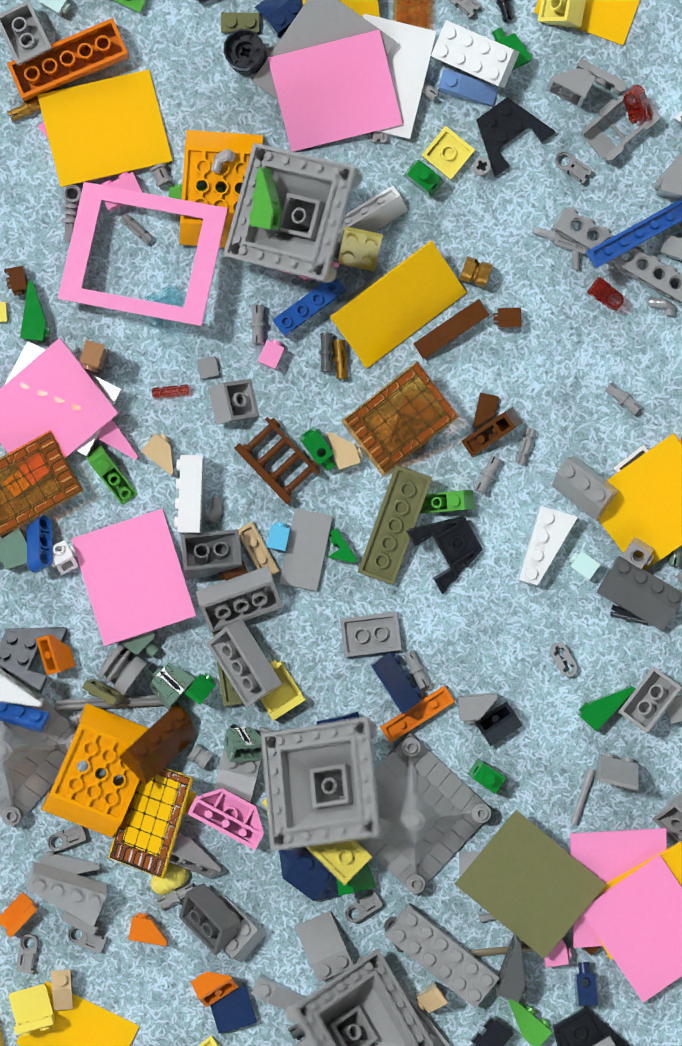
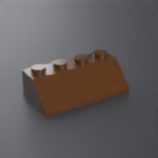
M176 703L119 756L144 785L154 778L196 738L190 716Z

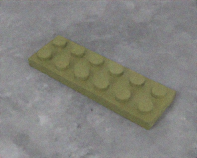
M398 464L395 465L358 573L394 585L410 541L406 530L415 527L432 480L431 476Z

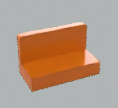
M23 892L0 915V924L7 930L5 933L10 938L39 908Z

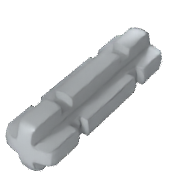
M128 214L122 216L120 222L128 226L127 228L138 238H142L141 240L148 245L153 240V236L149 232L146 233V230L135 220H132Z
M526 429L525 437H523L518 451L520 453L515 460L516 463L521 465L526 463V456L529 454L533 443L532 438L536 434L535 429Z

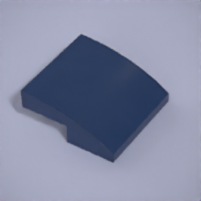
M246 985L238 987L210 1005L218 1033L257 1023Z

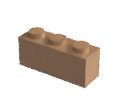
M85 340L79 362L87 371L98 374V371H104L110 350L103 344Z

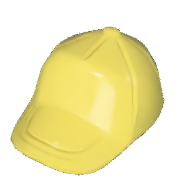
M169 862L164 879L153 875L151 887L159 895L168 894L174 889H179L188 881L190 871Z

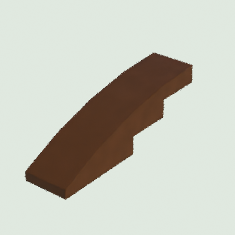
M478 299L413 344L422 358L426 359L490 314L481 300Z

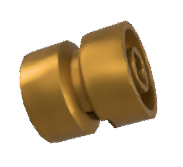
M467 256L459 280L468 283L474 281L475 285L485 288L493 264L484 261L478 263L477 259Z

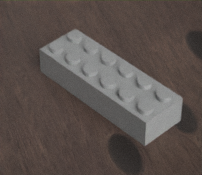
M409 903L398 914L388 930L384 932L387 939L474 1008L480 1004L499 980L496 972Z

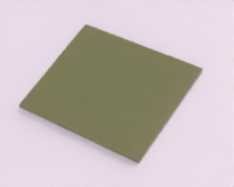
M515 810L455 882V885L545 959L606 886V883L518 810Z

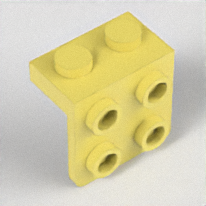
M45 984L9 994L16 1022L14 1026L16 1035L20 1033L22 1036L33 1033L32 1030L40 1028V1031L47 1030L54 1024L56 1019Z

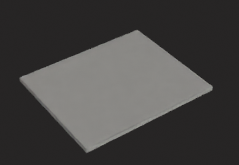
M307 0L269 57L379 30V28L339 0ZM380 30L387 56L397 41ZM267 59L252 82L278 100Z

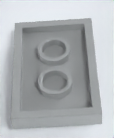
M397 612L340 619L344 657L402 650Z

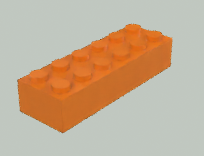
M111 18L50 44L51 50L17 66L15 60L8 62L7 65L22 100L27 102L37 98L39 94L51 92L130 57L114 19Z

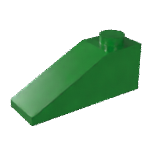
M28 281L20 338L45 342V338H49L50 327H47L48 323L35 284L32 281Z
M628 686L594 699L589 703L585 702L578 709L580 711L578 716L597 732L635 688Z

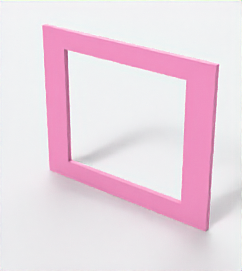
M84 182L58 299L202 326L228 208ZM102 201L203 219L184 308L82 289Z

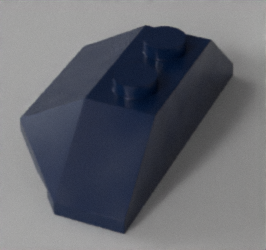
M297 847L290 851L279 850L282 878L313 901L339 896L337 878L306 847Z

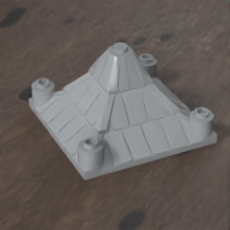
M254 143L223 256L317 279L325 283L333 281L337 271L335 266L331 264L350 192L352 188L358 187L362 182L363 176L361 171L353 165ZM259 167L271 169L282 209L279 230L249 225V214L253 206L252 196L256 188V173Z
M14 675L12 676V677H14L15 679H17L18 681H20V682L22 683V681H21L20 679H18V678L15 677ZM43 700L40 706L20 704L49 712L50 719L42 732L0 721V816L5 824L11 825L13 828L54 784L77 730L76 727H73L66 718L45 700Z
M370 717L261 734L271 851H290L297 847L368 837L381 838L385 835L387 826L384 820L379 819L371 742L376 737L378 728L371 721Z
M409 733L375 769L379 819L384 820L387 831L381 838L368 837L356 840L399 879L409 892L416 896L423 891L428 881L484 822L489 820L494 811L416 737Z
M379 948L367 955L361 956L357 963L299 1003L290 1005L286 1010L287 1020L292 1024H300L312 1046H434Z

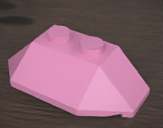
M223 788L196 796L187 812L188 815L253 850H256L264 835L256 806Z

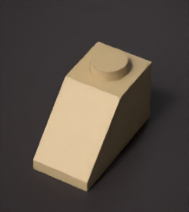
M331 432L327 433L339 470L361 463L360 459L363 456L360 447L356 448L354 443Z
M155 433L141 452L172 476L174 474L172 446L168 444L170 440L162 433L159 436Z
M71 970L51 971L54 1010L73 1009Z
M435 981L416 995L418 999L416 1001L417 1005L422 1011L426 1010L428 1013L448 1003L445 994Z

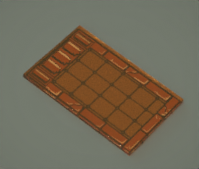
M416 361L341 422L383 476L460 416L419 362Z
M51 430L0 458V537L84 491Z

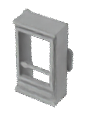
M633 86L617 101L611 100L599 110V116L586 126L580 134L604 162L607 160L612 161L624 150V145L643 129L647 130L660 119V114ZM630 98L648 119L625 138L624 133H621L607 116ZM604 119L619 134V138L623 139L617 146L598 127V124Z

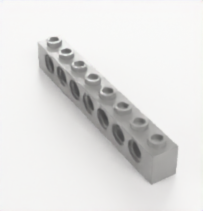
M572 207L562 209L551 228L552 231L587 251L614 236L611 234L612 231L604 226L600 228L595 225L593 219L589 217L583 218ZM573 222H577L579 224V231L573 230ZM590 231L595 233V241L589 239L588 233ZM638 246L627 251L629 255L628 260H624L620 255L607 262L682 306V275L677 273V269L673 266L663 265L660 263L661 260L653 255H646L645 251ZM639 260L645 263L644 270L638 267ZM655 270L661 272L660 280L655 278ZM672 279L677 281L678 286L676 289L671 287L670 282Z

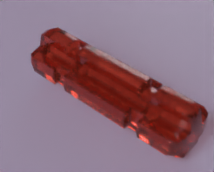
M187 384L180 385L181 387H178V385L166 386L161 389L157 387L152 388V397L179 396V394L182 396L189 395L190 390Z

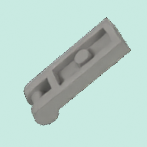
M580 59L576 69L586 68L592 71L593 76L596 77L595 82L604 87L606 85L612 87L617 95L624 92L626 83L623 80Z

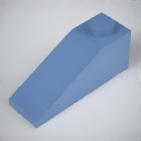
M444 69L438 91L493 106L498 87L464 74Z

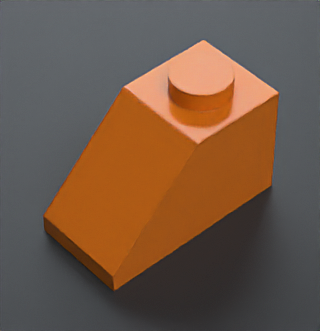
M49 634L36 638L47 675L76 666L70 647L56 637Z
M137 912V915L132 916L128 940L167 946V937L154 919L148 917L149 914Z
M205 972L191 981L198 999L205 1007L210 1006L239 987L230 975Z

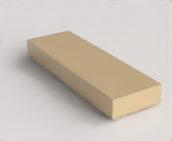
M253 521L239 528V538L256 569L269 566L272 576L279 573L280 571Z

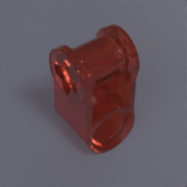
M638 84L632 85L623 96V102L630 122L636 124L637 121L652 120L653 112L644 88Z
M599 276L587 290L590 296L593 295L595 300L611 310H617L623 304V295ZM617 296L619 304L615 303L612 305L610 297L615 298Z

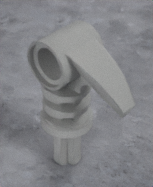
M69 185L62 192L66 205H63L65 211L62 214L65 215V218L61 219V223H65L64 240L67 242H71L77 208L82 189L76 185ZM68 189L76 191L75 199L68 198Z

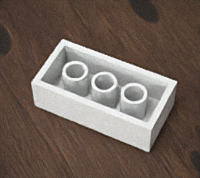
M446 20L431 56L505 88L520 52Z

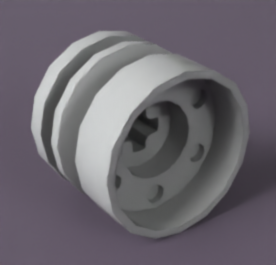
M120 644L104 660L97 677L102 679L108 673L109 676L105 683L108 684L113 678L117 681L113 689L124 696L147 663L138 656L131 662L127 660L131 651L128 650L122 656L121 652L125 647Z

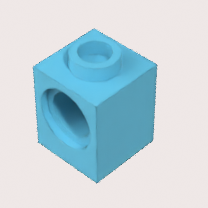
M276 522L275 525L271 524L266 547L286 551L290 528H287V524Z

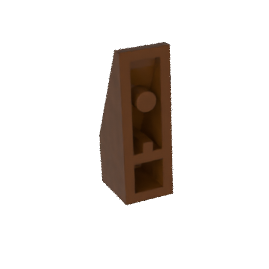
M511 407L461 442L471 457H473L521 425L523 421L515 409Z

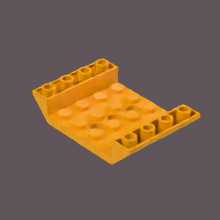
M186 130L182 200L228 208L220 247L225 248L240 195L235 191V186L240 183L243 184L253 144H262L263 135ZM225 149H230L235 153L234 161H226L222 164L220 174L211 172L216 154ZM199 181L207 183L205 191H199L196 188ZM219 182H223L227 186L226 190L222 193L218 192L215 188ZM184 215L180 216L179 245L198 246L203 219Z
M86 703L79 718L80 723L51 791H48L41 810L112 838L122 823L140 781L119 756L149 728ZM80 761L88 763V768L85 771L77 769V764ZM98 768L106 770L103 778L95 776V771ZM116 775L123 776L124 781L121 785L113 783V778Z

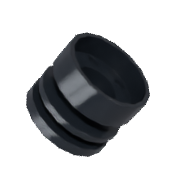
M250 29L235 30L224 42L223 52L226 60L233 70L241 75L250 76L258 73L267 60V50L262 39L256 32ZM245 51H247L250 55L247 58L244 54Z

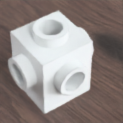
M65 540L53 545V562L51 565L52 567L57 566L61 575L79 567L74 559L77 554L73 546L68 547Z

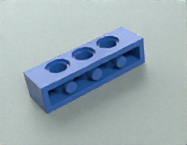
M337 277L329 283L323 282L274 318L273 322L285 337L344 294L346 289Z

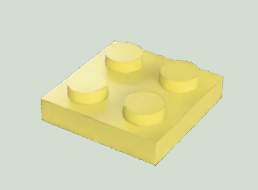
M445 126L421 157L449 180H452L474 153L475 149Z
M345 226L337 263L375 272L383 235Z

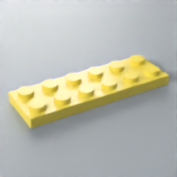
M265 798L261 804L267 809V799ZM355 839L305 846L343 885L372 858Z

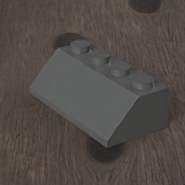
M620 555L613 561L596 593L661 631L665 629L682 602L681 591L644 569L636 567Z

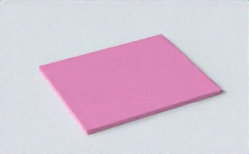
M380 29L268 58L292 152L403 124Z
M59 338L0 389V443L8 454L11 455L51 432L64 458H67L119 413L68 346ZM21 383L31 387L28 389H24L21 387ZM37 390L43 391L48 394L46 396H40ZM54 397H58L65 401L63 403H57ZM72 404H75L82 408L79 411H76L72 408ZM38 452L17 464L32 485H35L36 481L38 482L49 473Z
M163 509L72 538L104 646L196 617Z
M666 828L570 833V854L604 883L611 881L667 849ZM582 914L572 926L573 947L602 946L596 933Z
M658 855L595 898L583 912V916L643 1003L682 976V887L661 856Z

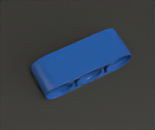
M44 515L27 525V565L34 573L49 567L53 562L52 522Z

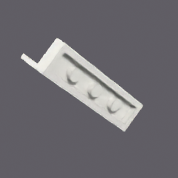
M391 186L344 215L337 239L340 246L345 226L375 232L408 212L401 195L395 187Z

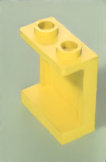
M276 660L272 661L270 665L282 685L261 699L273 721L306 700L282 661L277 663Z

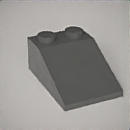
M238 529L181 535L185 579L203 578L242 566Z
M513 934L498 973L499 980L495 983L498 996L519 1003L520 998H524L527 986H525L526 980L524 977L520 938Z

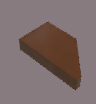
M480 392L473 428H476L495 415L499 396Z

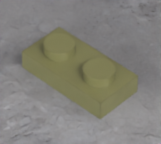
M221 12V33H232L238 29H250L259 33L260 14Z
M95 678L85 681L82 689L88 691L89 695L103 699L108 705L119 704L125 698V695L123 696L115 689Z

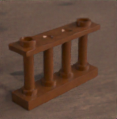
M267 417L265 420L268 425L247 445L244 444L242 446L239 443L234 449L274 492L288 504L292 500L290 497L292 495L291 492L312 472L318 476L320 474L318 471L320 467L313 459L309 461L279 429L281 425L274 418L270 420ZM275 430L281 436V439L260 459L257 458L255 460L250 455L253 453L252 450ZM288 444L295 453L273 473L270 472L268 474L263 469L266 467L265 464ZM301 458L308 467L290 484L281 488L277 483L279 481L278 478Z

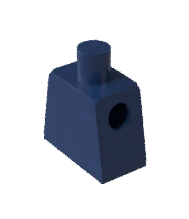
M578 962L579 974H574L576 1006L598 1005L596 974L590 973V962ZM584 978L588 980L587 987H584L582 985V980Z

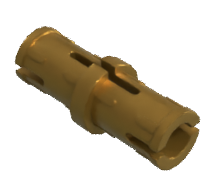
M38 98L29 102L25 101L23 105L7 111L9 116L17 113V115L11 117L12 122L26 115L31 116L33 112L39 110Z
M346 340L333 341L335 352L333 362H335L336 379L348 378L347 361L349 360L346 357Z

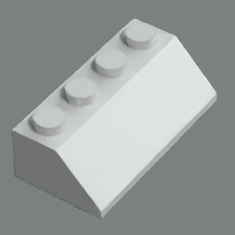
M180 455V459H177L176 469L180 471V478H176V490H179V498H175V509H178V517H175L174 528H178V532L202 533L205 458L203 455Z

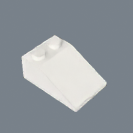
M0 668V701L40 706L42 704L43 697Z

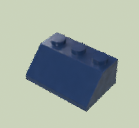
M263 0L255 6V9L275 35L279 37L287 31L302 9L303 2L302 0Z
M388 652L371 663V667L400 712L404 714L421 701L419 697L422 694L417 686L412 687L409 680L412 678L406 669L402 671L399 667L401 661L395 653L392 655Z

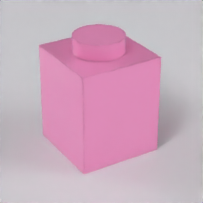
M272 339L271 342L267 340L258 363L276 370L285 350L282 347L283 343Z

